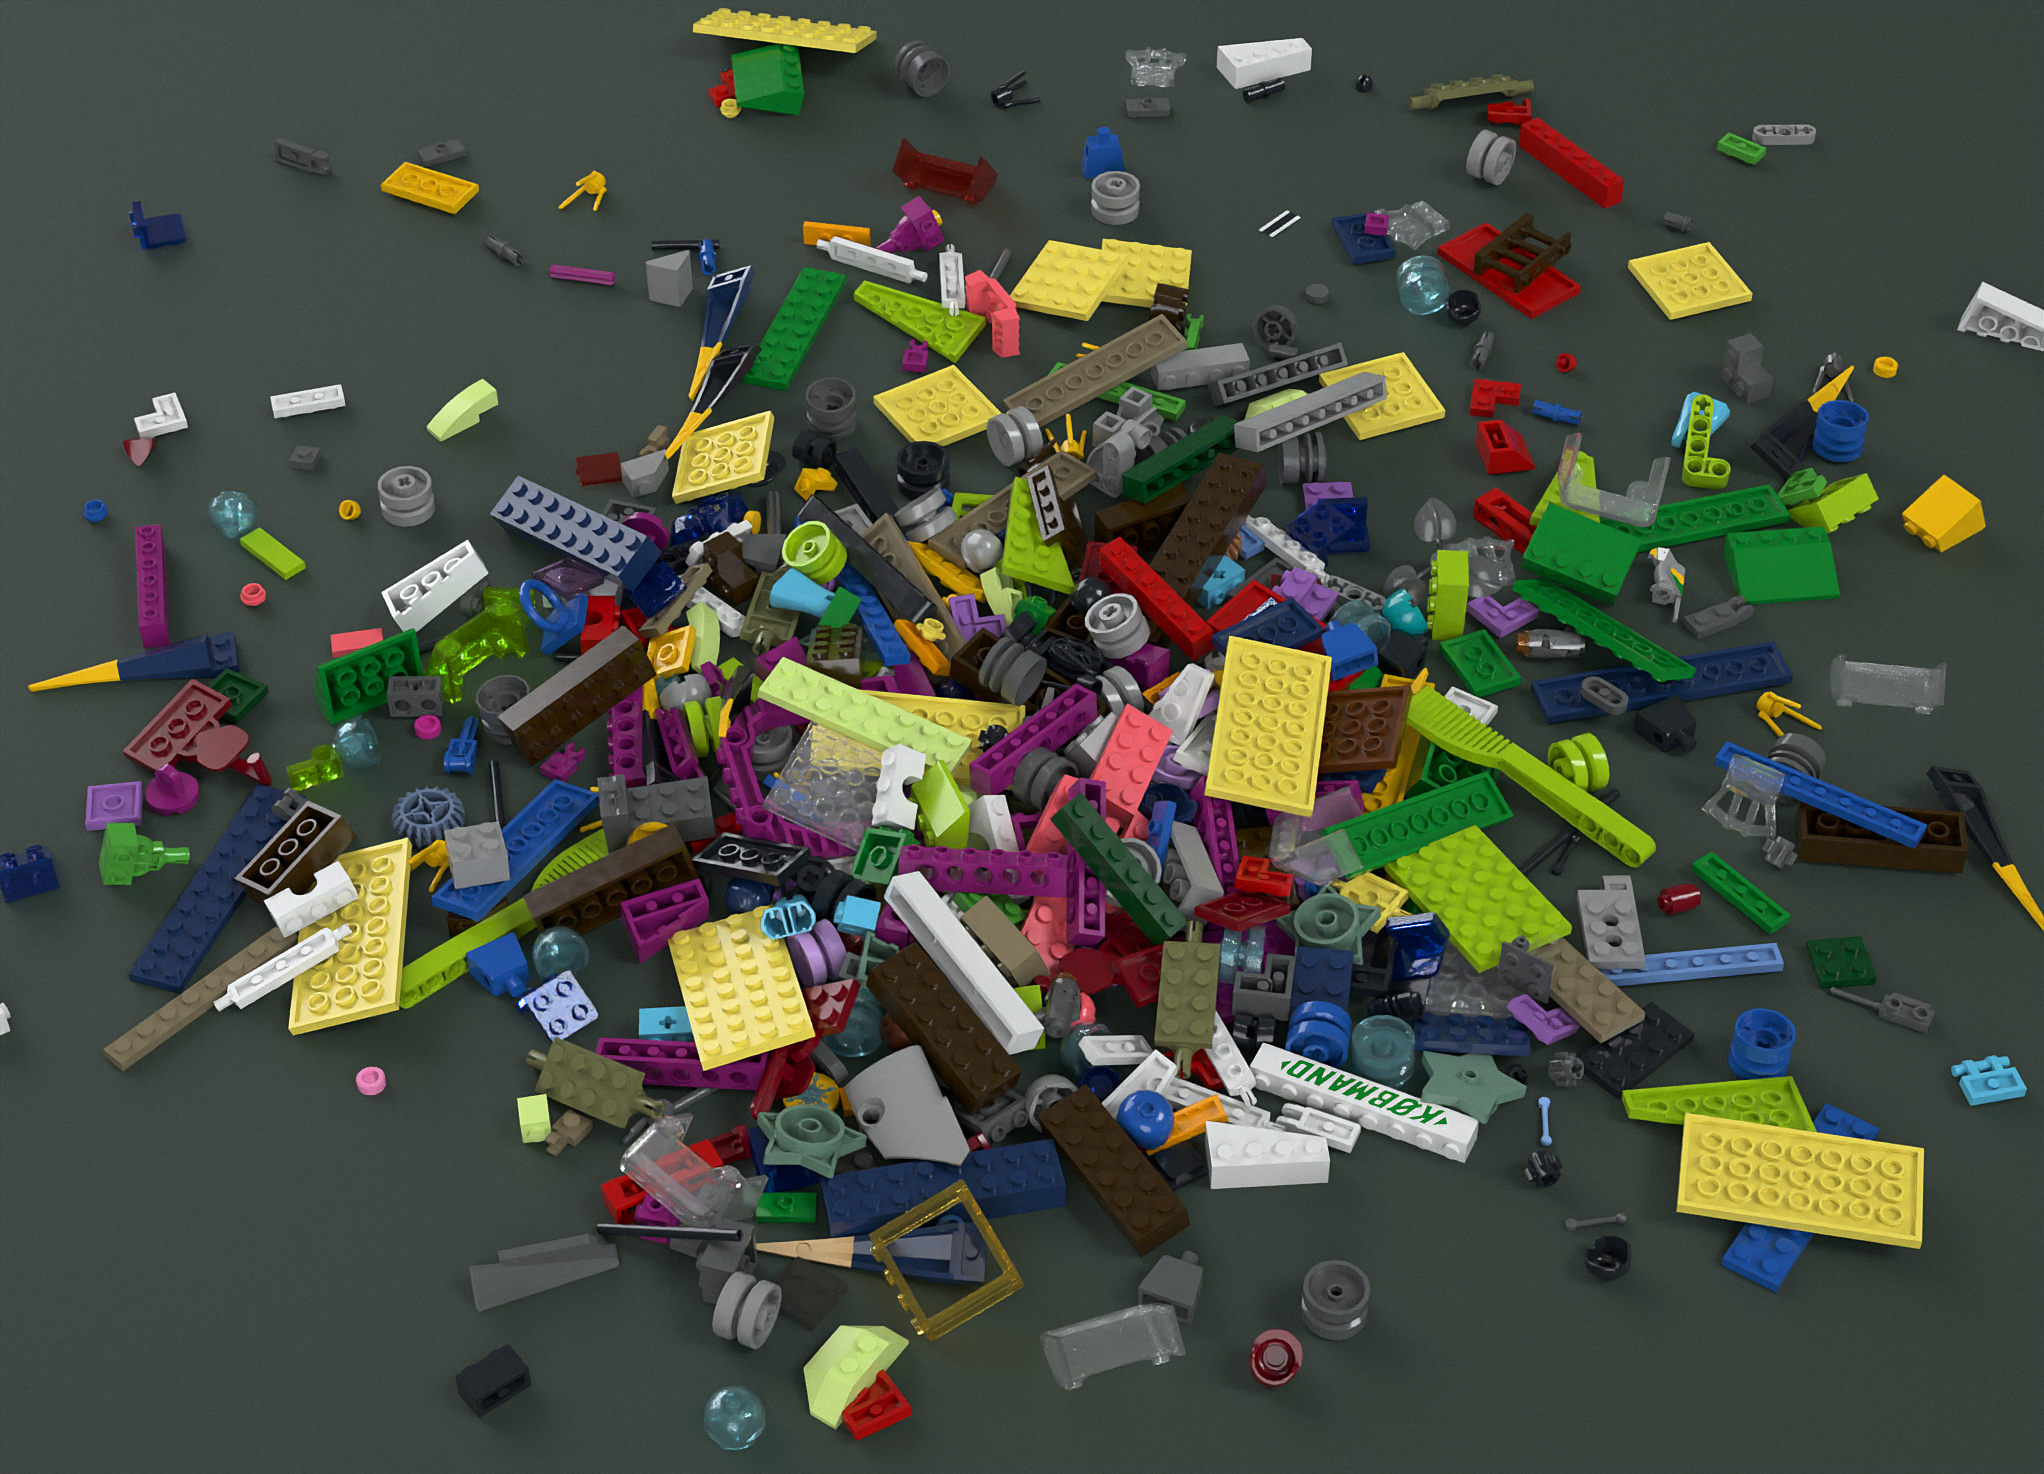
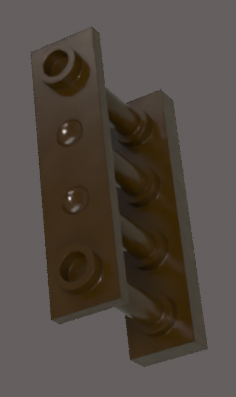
M1525 213L1475 254L1473 272L1481 276L1488 269L1493 268L1516 279L1514 292L1519 293L1525 287H1529L1536 278L1570 252L1572 246L1570 243L1571 233L1567 232L1557 240L1534 229V216ZM1531 237L1550 247L1544 250L1525 241V239ZM1518 247L1537 257L1534 260H1530L1512 250ZM1506 258L1524 268L1518 271L1499 262V260Z
M1047 465L1027 476L1043 542L1047 547L1058 542L1064 549L1069 571L1083 566L1088 541L1077 500L1073 498L1066 503L1059 496L1053 471Z

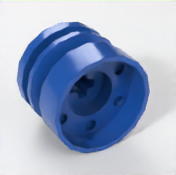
M1834 400L1822 404L1818 409L1816 429L1814 430L1812 448L1815 453L1824 459L1834 462H1849L1859 458L1863 451L1864 435L1867 432L1869 422L1868 412L1862 406L1850 401Z
M1765 1008L1751 1009L1743 1012L1737 1018L1728 1056V1064L1732 1072L1742 1080L1785 1077L1796 1037L1794 1024L1781 1013Z

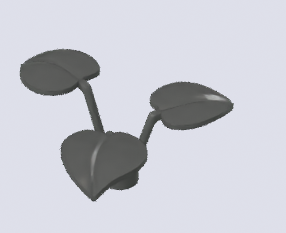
M1433 497L1429 498L1417 513L1414 521L1415 532L1421 540L1425 542L1436 540V553L1430 558V566L1417 575L1414 568L1410 565H1403L1394 569L1384 585L1383 597L1386 600L1401 588L1406 590L1412 599L1409 601L1414 606L1424 599L1426 585L1420 578L1431 571V562L1437 559V550H1441L1440 539H1451L1457 527L1452 511L1442 501ZM1474 556L1468 559V596L1486 597L1498 592L1502 588L1496 567L1489 559L1483 556Z

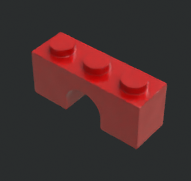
M586 596L588 598L584 630L581 632L580 638L581 656L619 629L621 609L620 606H616L615 596Z

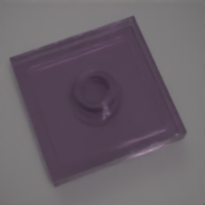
M570 557L532 573V579L545 583L556 594L567 600L604 584V576Z

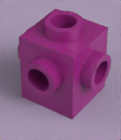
M647 1193L643 1204H638L636 1208L635 1221L641 1225L678 1226L680 1212H677L676 1199L665 1195ZM640 1237L642 1239H647L665 1244H669V1241L671 1239L656 1237Z

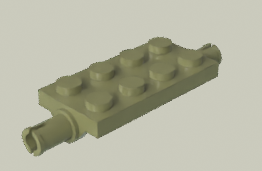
M1503 74L1490 75V79L1474 77L1470 78V81L1465 82L1463 80L1450 81V84L1444 85L1443 83L1430 84V88L1423 89L1424 96L1409 97V108L1412 111L1424 108L1432 110L1438 107V104L1444 99L1499 91L1506 96L1514 98L1519 94L1533 93L1534 84L1532 80L1518 82V80L1511 79L1510 76H1503Z
M785 560L783 565L773 573L762 571L740 632V639L754 643L752 650L756 655H759L760 649H763L761 653L763 655L769 651L770 645L777 647L794 638L802 614L801 611L773 608L769 601L773 585L791 569Z
M1193 921L1187 922L1185 942L1164 941L1154 1041L1155 1046L1168 1047L1175 1054L1174 1064L1177 1065L1178 1069L1175 1077L1181 1078V1068H1183V1079L1191 1076V1060L1195 1052L1199 1049L1213 1048L1221 944L1202 943L1204 924L1196 921L1195 931Z
M554 1037L548 1054L538 1049H533L528 1053V1055L535 1057L536 1060L527 1058V1065L542 1071L534 1090L540 1094H546L547 1097L624 1129L629 1117L635 1113H643L655 1120L663 1115V1113L654 1110V1108L665 1110L664 1103L648 1097L643 1091L641 1084L646 1073L558 1037Z

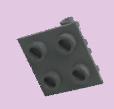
M1518 936L1511 944L1503 941L1497 980L1506 986L1547 1004L1554 964L1526 952L1529 949L1530 943L1525 936Z

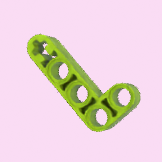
M1702 394L1693 399L1682 480L1691 487L1721 490L1727 486L1731 469L1727 461L1707 457L1714 401L1710 396ZM1700 410L1704 411V415H1699Z

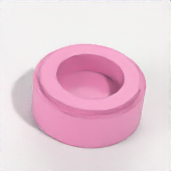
M378 1067L362 1069L356 1076L358 1090L364 1095H376L383 1091L386 1086L384 1072Z

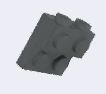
M1009 1090L973 1115L969 1114L960 1101L951 1105L957 1121L967 1127L969 1137L972 1138L981 1132L989 1144L1002 1141L1006 1133L1012 1129L1024 1127L1029 1119L1025 1111L1026 1098L1012 1090Z

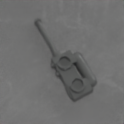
M1836 987L1830 989L1832 995L1836 994L1873 1007L1879 1011L1877 1017L1925 1034L1928 1033L1934 1018L1935 1011L1932 1010L1930 1004L1899 993L1886 994L1883 1002L1880 1003L1836 989Z

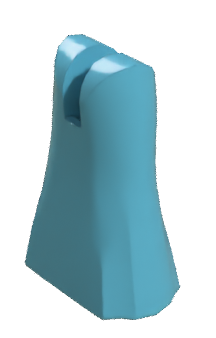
M1692 392L1685 398L1671 441V445L1681 449L1687 439L1692 402L1696 396L1702 395L1700 393ZM1713 399L1714 409L1710 436L1730 416V410L1727 405ZM1700 410L1699 415H1704V411Z
M792 567L773 585L769 601L773 608L801 611L822 618L835 593L821 587Z
M794 895L793 899L788 901L784 897L779 899L774 907L764 910L760 928L763 934L767 935L771 940L811 931L816 922V914L804 895Z

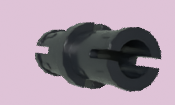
M1281 77L1269 82H1260L1255 87L1243 90V99L1246 103L1260 98L1266 99L1274 93L1284 91L1285 83L1283 79L1281 80Z

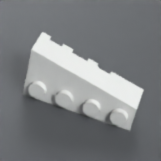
M1303 38L1218 46L1217 68L1235 89H1239L1263 81L1266 82L1279 77L1309 71L1311 69L1312 48Z
M1982 282L1963 313L1957 330L1962 332L1970 330L1977 332L1979 336L1986 337L1990 335L2001 338L2000 341L2003 342L2015 341L2021 343L2024 347L2044 351V310Z
M466 540L381 593L394 620L402 631L414 628L417 632L485 577L488 571L469 540Z
M1206 1121L1204 1144L1211 1189L1328 1183L1330 1157L1326 1137Z

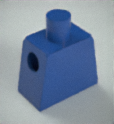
M1100 127L1097 129V136L1086 138L1081 160L1084 179L1096 178L1098 175L1110 171L1125 172L1118 136L1110 134L1108 127Z
M1331 621L1326 625V633L1321 635L1324 656L1332 657L1330 670L1332 681L1378 665L1376 645L1356 623L1341 626L1338 621Z
M514 932L466 953L469 973L493 996H499L509 991L513 997H519L526 991L525 983L530 980L528 965Z

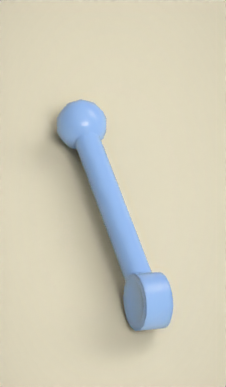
M1541 1097L1538 1102V1106L1542 1109L1543 1136L1540 1142L1543 1146H1549L1552 1143L1548 1131L1547 1111L1550 1106V1099Z

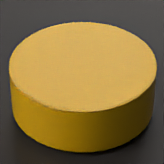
M1880 357L1875 360L1873 371L1880 377L1890 378L1896 375L1898 363L1890 357Z
M749 510L746 512L743 521L747 519L753 526L749 534H758L761 526L760 513Z

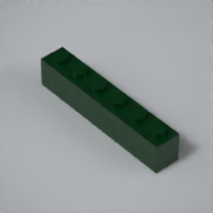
M1222 415L1122 473L1123 496L1146 504L1212 465L1219 453L1229 455L1239 448H1236L1234 424L1239 421Z
M1082 793L1065 804L1050 818L1052 823L1154 946L1163 944L1164 941H1167L1187 924L1186 918Z

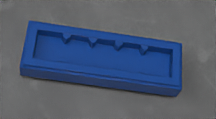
M1172 801L1154 803L1152 819L1147 827V844L1154 849L1160 859L1162 872L1159 883L1162 880L1176 810V803Z

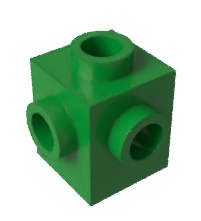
M1030 596L1017 603L1014 609L1016 614L1014 620L1021 613L1027 611L1038 621L1033 631L1037 635L1057 610L1048 606L1045 599L1039 596Z

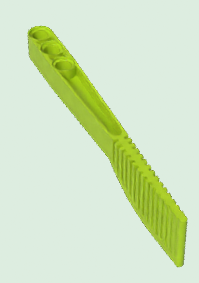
M1427 685L1412 697L1406 723L1437 746L1467 761L1500 769L1566 821L1630 867H1639L1656 851V844L1649 835L1516 744H1509V739L1503 740V735L1498 736L1497 731L1492 732L1491 727L1487 728L1485 723L1481 724L1479 719L1475 720L1473 715L1470 716L1467 711L1464 712V709L1453 704L1451 700H1447L1445 696H1442L1433 688Z
M602 828L579 841L554 858L538 876L531 892L610 854L607 848L604 829ZM524 898L402 968L399 1006L408 1009L469 971L466 959L467 952L512 932L519 939L536 928L537 925Z

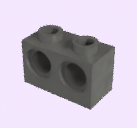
M442 676L389 677L387 699L390 716H443L445 693Z

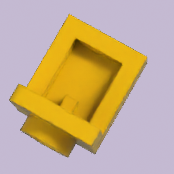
M803 468L794 489L807 501L811 494L814 495L816 490L834 491L838 483L830 476L831 473L826 469Z

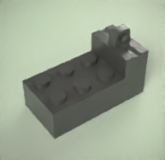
M624 774L597 778L601 819L609 853L625 847L632 831L636 827L648 822H659L667 826L674 823L683 842L716 837L707 776L627 788Z

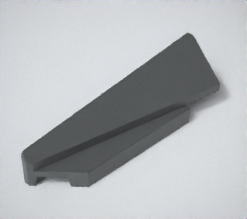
M584 1234L498 1251L500 1263L469 1266L476 1309L481 1312L619 1266L616 1244L612 1243L604 1246L598 1243L595 1236Z

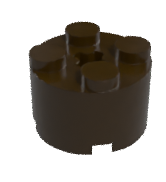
M1158 283L1154 294L1153 306H1151L1149 321L1163 314L1180 333L1187 307L1185 306L1190 289Z

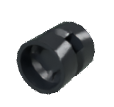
M802 430L797 435L792 448V456L795 459L823 469H828L832 465V456L837 453L836 441L823 436L819 437L818 434L807 430Z
M1236 1013L1233 1041L1239 1051L1248 1052L1250 1048H1254L1255 1052L1258 1053L1263 1042L1273 1046L1276 1018L1260 1016L1257 1020H1254L1252 1015ZM1248 1029H1255L1254 1039L1247 1037Z

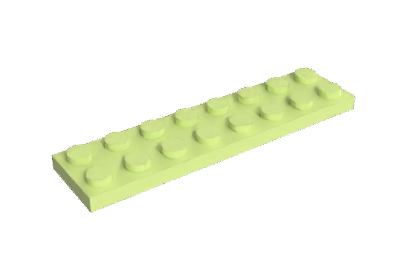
M785 657L780 660L758 689L759 698L881 752L895 745L902 744L926 754L925 771H928L936 762L944 760L951 775H953L972 746V739Z

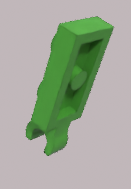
M1187 314V327L1185 328L1184 338L1187 340L1188 347L1182 351L1198 349L1200 330L1204 324L1203 315H1200L1199 319H1191V314Z

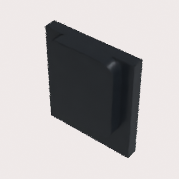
M1182 1141L1146 1157L1173 1192L1209 1174V1169L1204 1165L1203 1158L1188 1141Z

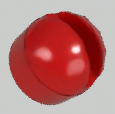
M1569 353L1560 354L1556 360L1558 370L1561 372L1574 370L1577 366L1576 357Z

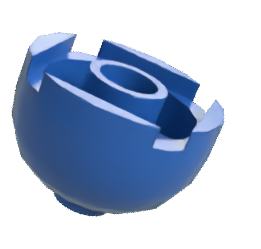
M1137 1090L1129 1094L1119 1105L1116 1115V1122L1137 1148H1148L1147 1150H1154L1164 1145L1171 1137L1175 1123L1173 1108L1168 1099L1160 1093L1151 1090Z

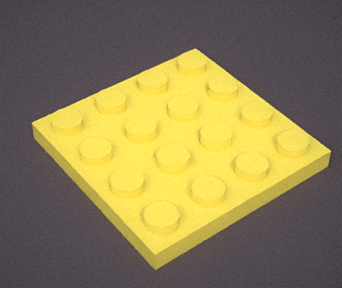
M1103 239L1101 250L1127 254L1129 258L1128 264L1103 298V302L1151 308L1158 283L1188 289L1192 250L1118 241L1116 239Z
M1049 240L1012 291L1010 297L1016 303L1017 308L1088 321L1128 264V255Z
M1710 242L1629 260L1628 269L1669 320L1748 302L1752 299L1753 293Z
M1404 352L1319 374V382L1323 388L1362 372L1385 376L1387 399L1344 416V419L1359 440L1445 418L1446 410Z
M955 365L873 396L874 405L910 443L929 441L946 446L986 430L988 419L1001 414Z
M767 411L693 432L682 444L672 493L675 503L692 501L699 497L710 496L717 492L735 489L739 486L764 480L774 424L772 412Z

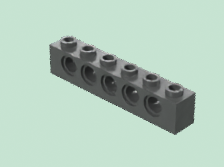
M1338 343L1207 384L1213 406L1216 407L1346 366L1348 363L1342 343Z

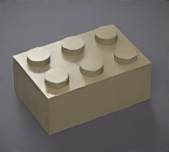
M987 895L961 916L962 921L966 925L964 928L998 971L1003 974L1012 988L1035 985L1034 978L1036 976L1043 975L1048 977L1051 974L1038 950Z

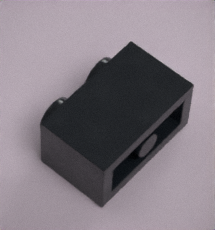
M509 1344L500 1349L493 1350L487 1357L474 1365L465 1367L455 1376L459 1395L478 1418L531 1386L529 1367Z

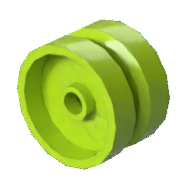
M808 521L796 527L790 532L782 548L783 559L790 568L793 567L818 585L825 584L835 578L843 569L847 559L846 548L826 524L820 521Z
M720 696L706 698L704 702L705 715L697 700L683 703V712L698 758L708 755L709 740L715 753L716 749L720 747V737L718 736L722 702Z
M1584 733L1574 736L1571 740H1561L1550 745L1548 749V766L1584 791L1593 792L1607 786L1609 781L1607 757L1602 745L1594 735Z

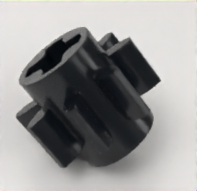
M988 725L987 730H981L978 741L981 742L979 749H982L983 753L1010 733L1001 725Z
M1540 1150L1529 1156L1528 1161L1525 1163L1527 1169L1524 1172L1529 1182L1534 1181L1536 1186L1549 1187L1559 1180V1176H1561L1559 1169L1563 1166L1557 1155L1552 1157L1551 1152Z

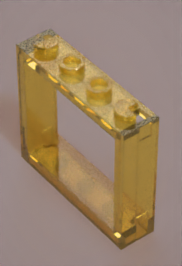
M963 1179L869 1234L874 1244L869 1249L878 1263L882 1260L884 1261L887 1269L883 1273L890 1286L893 1287L897 1284L901 1291L900 1294L896 1295L905 1312L911 1309L915 1316L910 1320L918 1335L925 1333L930 1342L1025 1286ZM962 1201L1004 1274L930 1319H927L886 1245Z

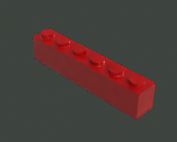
M1538 117L1521 124L1519 147L1604 209L1621 202L1624 179Z
M1121 537L1100 548L1101 569L1126 594L1134 597L1139 607L1193 662L1214 649V645L1211 643L1213 629Z

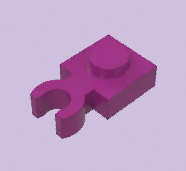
M912 339L910 341V349H905L902 371L926 372L929 359L926 340L920 346L915 345V340Z
M708 661L700 665L703 676L711 688L712 697L720 696L722 699V691L726 685L722 669Z
M569 743L565 747L563 754L556 751L540 766L541 774L552 780L556 779L565 782L578 769L577 763L585 759V748L575 752L574 743Z

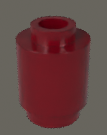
M1684 883L1665 888L1660 891V896H1658V906L1668 916L1694 910L1701 903V894L1695 884Z

